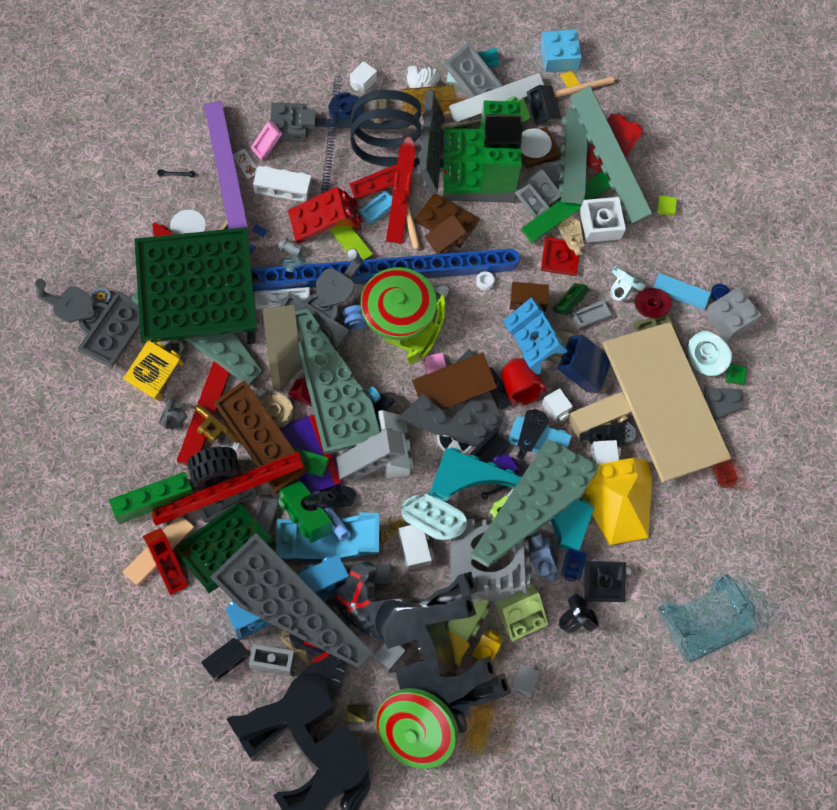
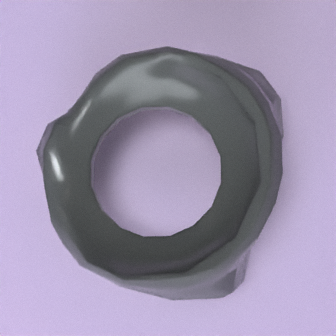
M170 398L161 415L159 425L165 429H182V421L185 420L186 414L180 408L184 407L185 403H176V399Z

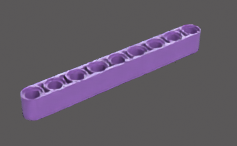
M222 101L204 103L229 229L247 227Z

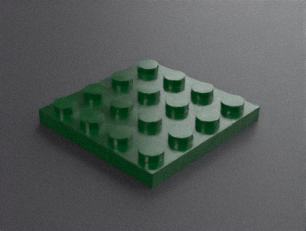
M237 503L173 549L205 590L211 593L219 588V586L210 577L255 533L271 549L276 547L277 544L240 503Z

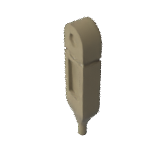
M377 99L374 110L386 109L387 99ZM376 118L373 121L379 124L383 123L385 118Z

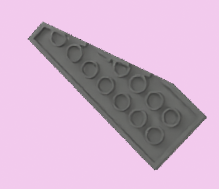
M257 533L210 577L239 608L357 668L373 653Z

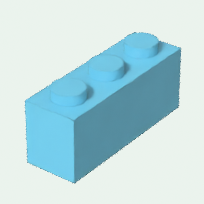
M525 416L516 417L508 443L517 446ZM547 425L532 451L538 453L547 438L568 448L572 435H569L564 430L552 429ZM524 440V443L529 445L530 441Z

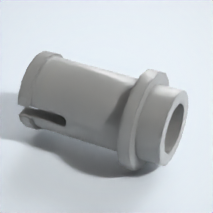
M287 237L281 238L278 244L280 251L285 250L297 257L303 247L289 241Z

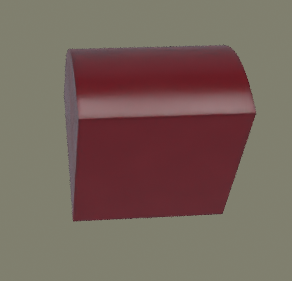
M305 378L296 379L288 395L298 402L312 406Z

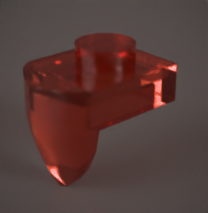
M731 460L711 466L719 487L731 489L737 484L738 477Z

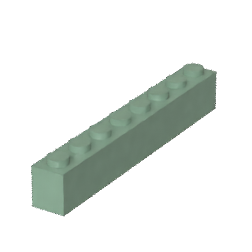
M588 86L571 95L573 101L570 104L574 112L578 111L580 115L578 118L582 128L586 127L588 131L585 135L589 143L593 142L595 146L593 151L597 159L601 158L603 162L601 168L604 174H609L611 180L608 182L612 190L617 191L621 206L624 205L626 209L624 215L628 223L632 222L633 225H636L654 216L593 89Z

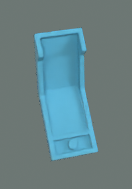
M359 512L358 516L340 519L351 533L350 537L344 541L339 540L332 529L331 534L313 543H310L307 537L304 538L301 535L296 523L293 524L290 519H277V546L275 553L282 560L322 561L331 555L333 557L339 555L341 560L377 554L379 553V513Z

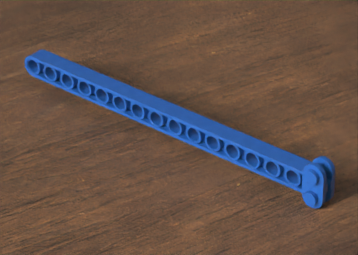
M498 249L363 260V264L352 278L354 284L367 283L374 275L380 272L379 269L396 267L412 269L425 278L473 275L483 271L490 273L508 272L517 268L520 255L514 249ZM510 258V259H513L514 261H513V262H509V261H507L506 259ZM488 260H494L496 263H490ZM352 261L251 269L252 278L257 279L256 282H252L253 291L316 287V281L324 270L332 268L342 274V272L347 270ZM471 261H475V262H477L478 264L473 265V264H471L470 262H471ZM452 263H458L459 266H453ZM439 264L441 265V267L436 268L433 265ZM420 265V266H422L423 268H422V269H417L415 266ZM367 270L368 273H361L360 271ZM306 274L313 275L311 278L305 277ZM290 275L294 276L293 279H287L286 277ZM269 277H275V278H276V279L273 280V281L268 280Z

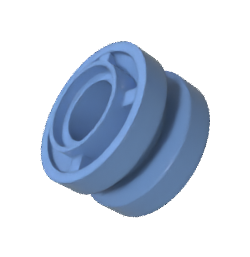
M353 305L342 311L343 318L345 319V328L359 330L368 327L361 312V305Z

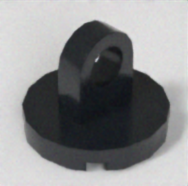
M579 594L569 597L568 602L571 609L561 616L559 627L566 633H573L582 626L590 632L596 630L599 627L598 618L592 609L589 610L586 607L588 602ZM572 619L571 624L567 626L568 621Z

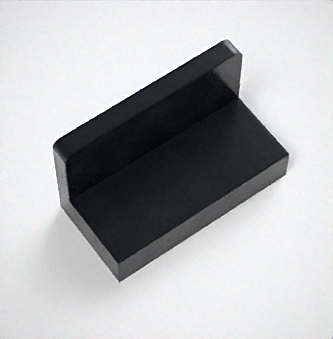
M538 85L526 92L536 125H541L550 119L558 120L561 118L551 85Z
M495 427L470 455L478 457L479 461L484 463H492L496 456L501 455L509 447V443L498 435L499 429Z
M232 638L201 663L212 679L217 682L249 656L243 646L241 647L237 640Z

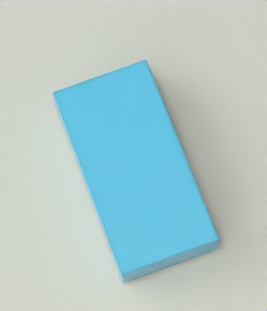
M385 190L362 208L359 214L370 225H373L390 211L392 196Z

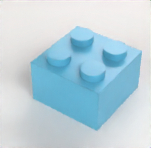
M576 29L542 32L540 47L545 72L579 70L582 57Z

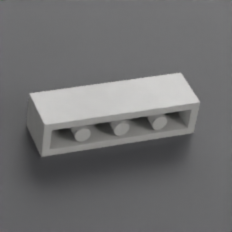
M386 428L381 430V433L370 436L365 442L356 444V447L345 450L343 454L336 457L339 479L356 481L405 455L402 432Z

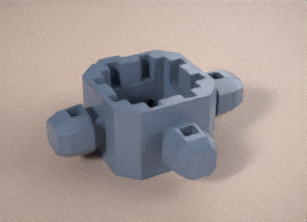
M535 532L530 536L531 542L529 543L532 563L539 578L545 577L549 583L555 582L557 580L556 573L559 571L553 546L548 537L543 538L539 532Z

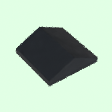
M585 561L584 599L597 602H625L626 562Z

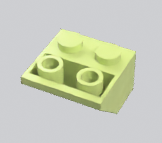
M532 584L527 587L528 593L519 591L508 599L494 601L497 612L512 642L548 626L540 594Z

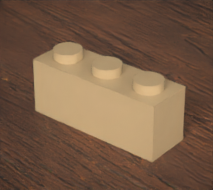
M620 392L571 412L568 420L576 436L580 439V433H588L591 428L628 421L632 412L626 398Z

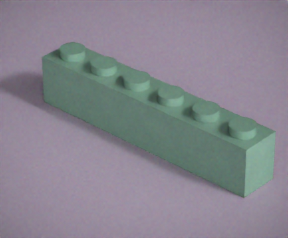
M567 109L566 116H562L561 126L564 127L561 131V140H564V142H561L560 153H563V156L560 157L559 167H562V170L560 169L559 180L562 183H559L558 194H561V202L582 204L586 188L587 137L585 134L587 129L586 127L582 128L580 125L578 111L574 112L572 109Z

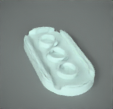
M424 494L422 497L414 495L402 504L401 512L403 519L435 539L447 540L461 535L467 528L466 517L462 511L428 494Z

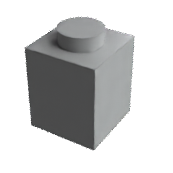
M384 643L374 655L373 660L389 673L405 655V646L402 644L388 649Z
M521 664L511 688L514 695L521 699L530 698L540 671Z

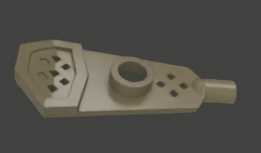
M467 119L462 122L444 123L441 129L443 132L444 128L467 129L479 125L481 119L474 121Z

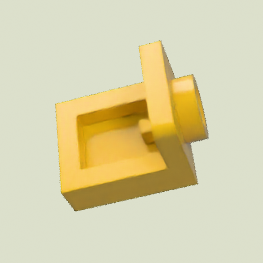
M486 630L472 656L479 660L491 656L493 661L504 639L501 638L499 633L493 630Z

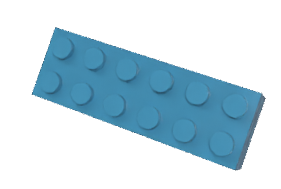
M332 555L322 560V563L318 565L311 564L305 567L303 572L297 574L321 600L333 596L335 588L344 585L349 577L339 555L335 557ZM233 601L225 608L239 640L272 625L239 608Z

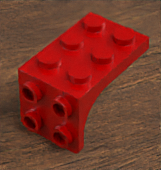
M611 113L608 122L627 159L636 142L644 137L642 126L634 121L629 123L626 117L620 113L616 115ZM593 144L587 154L586 166L600 173L603 171L601 168L603 162L601 158L597 159L593 151L595 149Z
M337 186L289 209L288 213L295 241L301 243L338 226H351L358 231L361 230L362 219L357 212L358 203L356 199Z

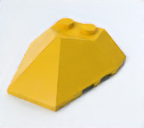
M629 458L597 464L600 467L581 498L588 501L589 505L594 506L592 516L609 545L649 538L653 478L648 460Z

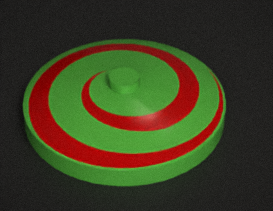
M396 267L383 270L374 275L363 289L361 295L363 318L376 334L384 338L406 340L416 337L430 326L435 317L437 299L433 286L423 275L412 269Z
M414 688L401 689L390 694L378 709L376 715L378 737L384 748L401 763L420 769L433 768L443 764L454 751L458 741L456 720L444 702L433 694Z

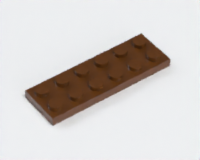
M245 380L213 402L257 467L296 453ZM304 464L303 468L270 480L268 483L274 492L278 494L281 489L288 487L309 470Z

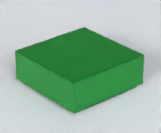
M730 364L726 370L725 383L744 386L747 367Z

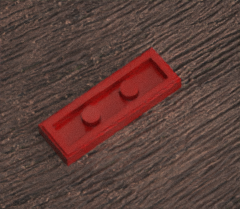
M397 164L349 183L356 201L393 187Z

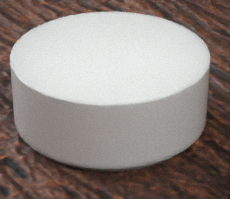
M483 271L477 275L476 285L481 290H489L494 286L495 278L492 273Z

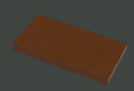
M483 352L412 380L418 398L424 394L441 410L497 389Z

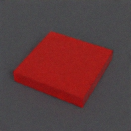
M545 237L540 271L577 276L580 255H576L574 250L569 249L564 239Z

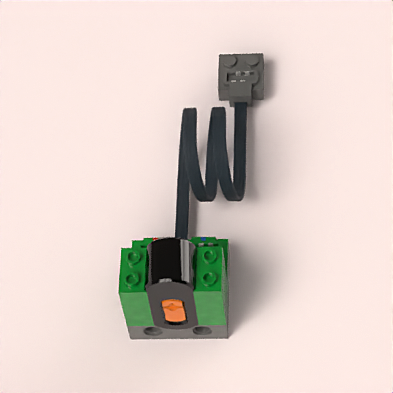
M376 90L366 93L355 102L351 112V119H337V121L316 118V109H307V104L272 103L271 121L283 133L278 141L306 142V132L315 133V127L336 125L337 127L333 128H351L350 142L353 151L359 158L374 165L394 166L397 164L398 157H379L366 153L355 142L354 134L367 144L387 148L400 147L406 137H411L413 142H415L421 135V123L419 121L421 117V103L416 97L401 91ZM377 99L400 100L413 105L417 109L414 115L396 109H375L363 113L355 120V114L362 105ZM484 100L480 129L444 128L443 159H441L440 168H443V198L448 201L514 203L521 169L522 117L520 102ZM395 118L400 120L384 121L378 124L371 119ZM411 125L417 128L413 134L395 139L376 138L364 133L360 129H400ZM414 158L413 167H417L420 164V159Z

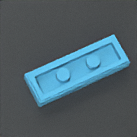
M660 273L653 287L663 290L670 298L703 310L711 293Z

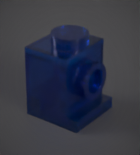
M568 548L564 556L560 576H564L565 580L571 582L579 581L582 576L587 553ZM570 563L577 564V567H572Z

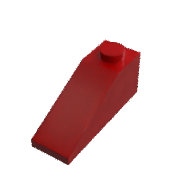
M161 527L142 536L169 595L188 587L167 536Z

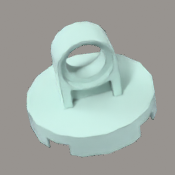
M615 266L611 271L618 277L611 289V296L615 300L624 301L628 298L633 288L643 291L646 287V284L629 272H623L622 268ZM622 287L624 295L618 298L615 292L618 288Z

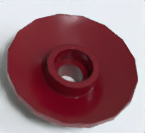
M646 288L636 295L634 304L636 310L641 315L648 318H660L670 311L672 302L670 296L663 290Z

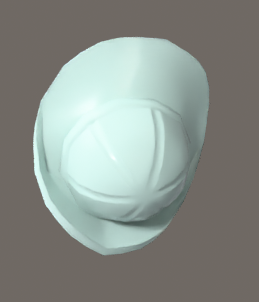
M701 331L689 340L687 347L690 364L699 373L707 376H717L730 366L732 352L725 341L718 335L709 331Z

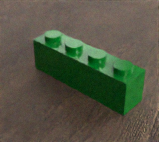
M182 472L108 500L118 524L150 513L155 508L191 495L193 492L186 473Z

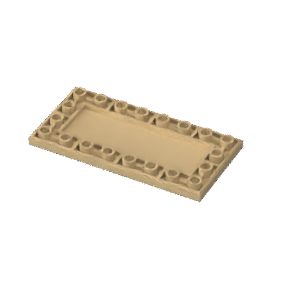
M671 322L603 342L604 349L662 483L731 459Z

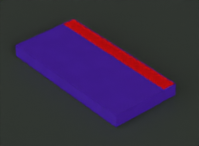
M315 415L288 423L280 429L292 447L330 459L323 478L309 473H305L299 478V481L304 484L311 495L316 491L323 492L342 485L331 453L324 455Z

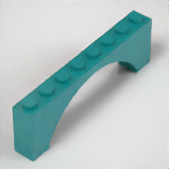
M451 447L450 449L446 448L428 495L447 502L449 497L456 492L475 485L498 484L515 488L522 477L517 476L512 470L506 469L504 471L499 469L494 463H484L479 461L480 459L474 455H464L459 449ZM584 499L574 501L566 510L559 512L550 521L558 541L556 547L574 554L580 550L594 506L589 505L588 501Z

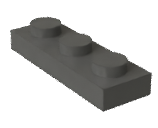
M253 487L202 507L198 511L204 523H207L237 503L243 504L258 496Z

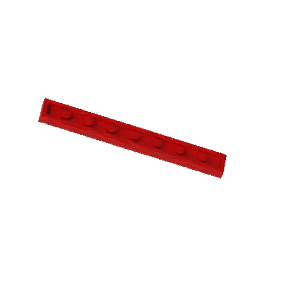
M296 452L152 510L153 523L155 526L301 469L304 467L300 452Z

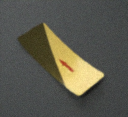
M346 705V722H365L367 705Z

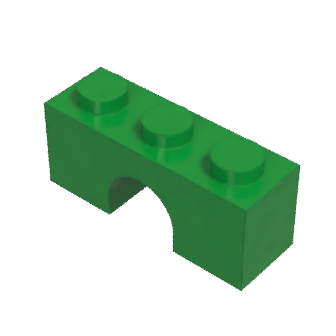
M298 481L281 489L278 501L280 507L288 512L292 523L297 524L301 535L304 538L307 537L310 543H313L331 534L332 520L322 508L315 511L305 510L307 505L304 503V500L311 499V493L301 481Z

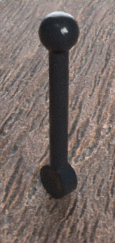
M163 169L157 171L159 177L177 175L193 178L195 176L194 171L164 172Z
M501 486L490 492H483L481 498L487 499L490 495L509 487Z

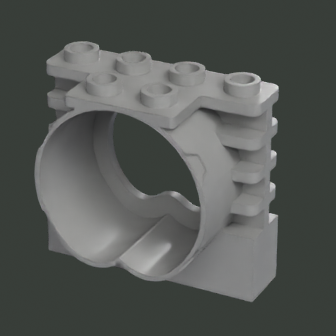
M475 519L466 520V530L461 535L451 539V584L458 575L471 572L478 591L471 596L472 599L480 597L487 601H501L508 599L519 591L528 593L527 587L531 586L532 580L529 540L523 539L519 545H515L510 549L515 552V556L507 567L496 572H483L472 566L473 558H471V553L492 522L482 520V523L475 524Z

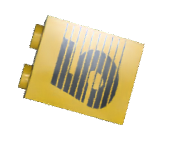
M148 341L123 379L155 400L160 401L164 396L160 393L176 366L178 364L183 366L184 363L180 360L181 356L171 350L169 353L164 350L165 346L161 343Z

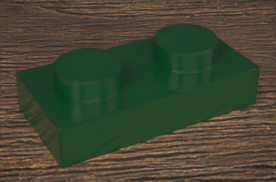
M574 283L552 309L557 314H570L575 306L585 298L590 289L587 285Z

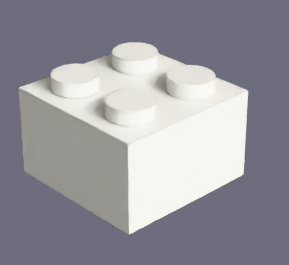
M619 197L583 201L580 215L586 243L620 240L626 228Z

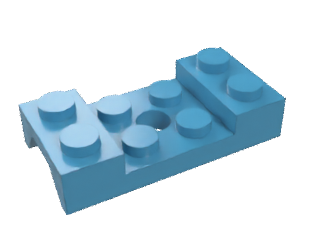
M532 297L503 320L508 331L514 336L521 348L529 368L537 375L541 373V363L553 353L565 354L567 352L566 347L541 306Z

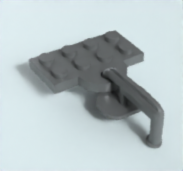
M350 249L347 253L348 258L353 261L344 274L332 268L326 269L316 281L317 293L303 301L289 292L280 305H294L295 311L308 309L336 351H338L350 334L349 329L336 321L339 316L337 304L346 302L353 293L355 286L352 278L363 264L362 257L355 249Z
M43 279L35 281L38 299L53 306V312L56 317L68 323L79 321V327L86 337L78 347V352L112 369L140 328L139 306L132 301V297L117 291L108 305L104 303H91L90 296L86 291L78 287H69L60 298H57L45 292L46 282Z

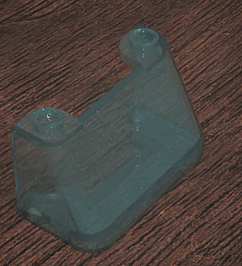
M729 574L714 579L710 593L683 606L678 607L675 602H665L658 607L663 623L686 662L696 661L749 635L755 628V606Z

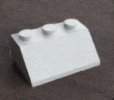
M382 410L379 411L378 419L380 433L381 430L386 428L402 432L405 455L385 465L386 477L389 479L410 476V469H413L412 457L408 458L407 451H410L409 439H405L407 424L403 421H397L401 415Z

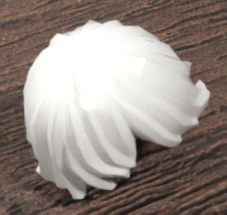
M416 66L408 67L407 82L409 87L419 94H426L427 91L433 90L441 79V75L436 69L431 71L430 67H428V70L422 68L419 72Z

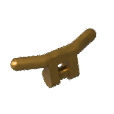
M200 404L195 405V411L206 419L197 429L200 435H205L211 444L216 441L222 432L233 442H240L228 426ZM210 425L215 428L213 432L208 429Z

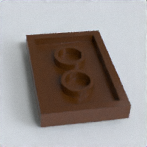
M432 194L415 217V222L432 231L454 214L468 231L469 235L466 236L468 238L479 223L480 218L440 195ZM465 241L459 245L455 244V246L461 248Z

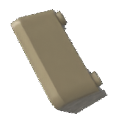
M294 305L263 308L273 390L281 389L301 370L299 341H302L301 329L297 330Z

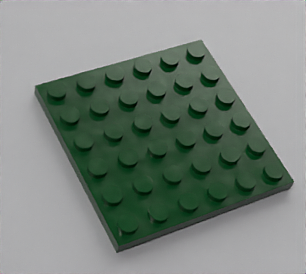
M247 227L134 239L140 337L142 343L257 331Z

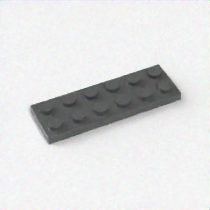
M434 90L427 91L426 99H424L425 112L422 114L424 123L421 126L420 164L417 166L419 175L423 177L424 186L428 188L431 195L438 193L443 139L441 126L444 124V113Z

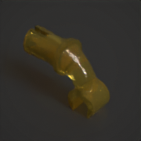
M391 516L388 518L389 527L386 530L382 529V531H379V543L384 545L402 527L400 516H398V522L394 524L392 523Z

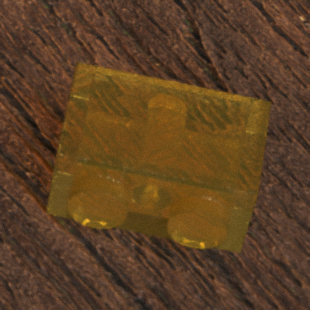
M477 705L473 707L463 750L480 755L484 754L495 710Z

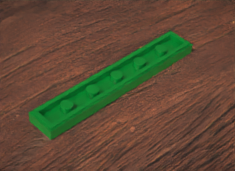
M603 171L586 182L584 200L596 199L611 188L608 182L610 179ZM560 200L523 226L521 232L532 244L579 211L582 204L561 202Z

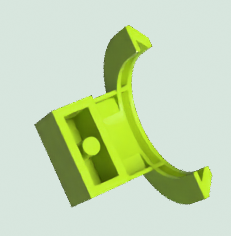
M442 294L437 302L435 323L432 322L420 335L406 340L384 338L385 342L409 352L406 356L409 365L422 361L434 346L442 329L446 314L444 295Z

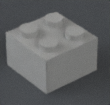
M739 287L710 304L705 313L727 342L756 325L761 317V313Z

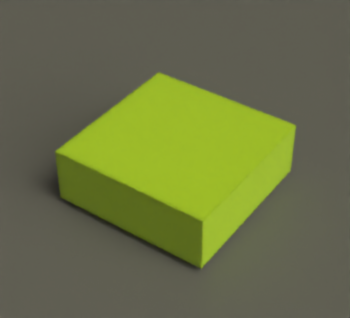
M659 195L657 214L675 216L677 197Z

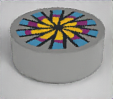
M97 288L92 293L93 303L108 305L111 301L110 292L106 288Z

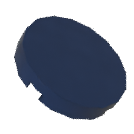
M348 92L339 93L340 96L335 95V98L331 99L328 105L329 115L332 107V109L338 110L336 113L331 114L333 116L331 117L332 119H351L352 108L359 97ZM363 105L356 112L355 120L363 114Z

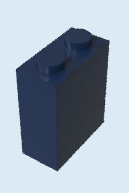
M584 335L569 337L566 345L567 352L563 354L558 370L585 392L601 391L610 366L607 354Z

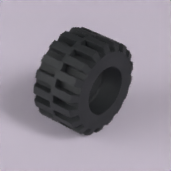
M230 447L208 448L194 454L187 461L192 485L198 489H206L241 475L236 451Z

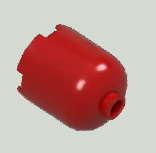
M513 358L503 367L501 372L502 381L511 404L517 406L518 403H523L524 406L531 404L541 398L540 393L546 392V386L540 374L537 375L532 371L524 358Z

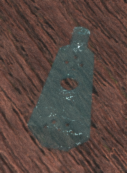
M305 257L281 258L283 268H286L288 272H292L294 268H298L302 262L306 261Z

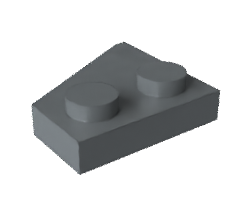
M704 389V398L714 420L742 410L744 407L743 389Z

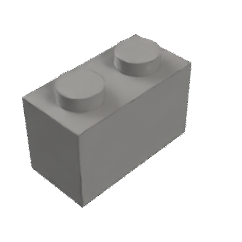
M253 644L249 667L250 670L291 676L295 654L292 650Z

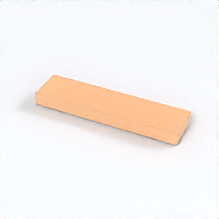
M180 516L175 518L163 532L166 534L172 550H174L173 548L180 544L195 528L184 517ZM148 548L123 571L124 575L137 586L156 569Z

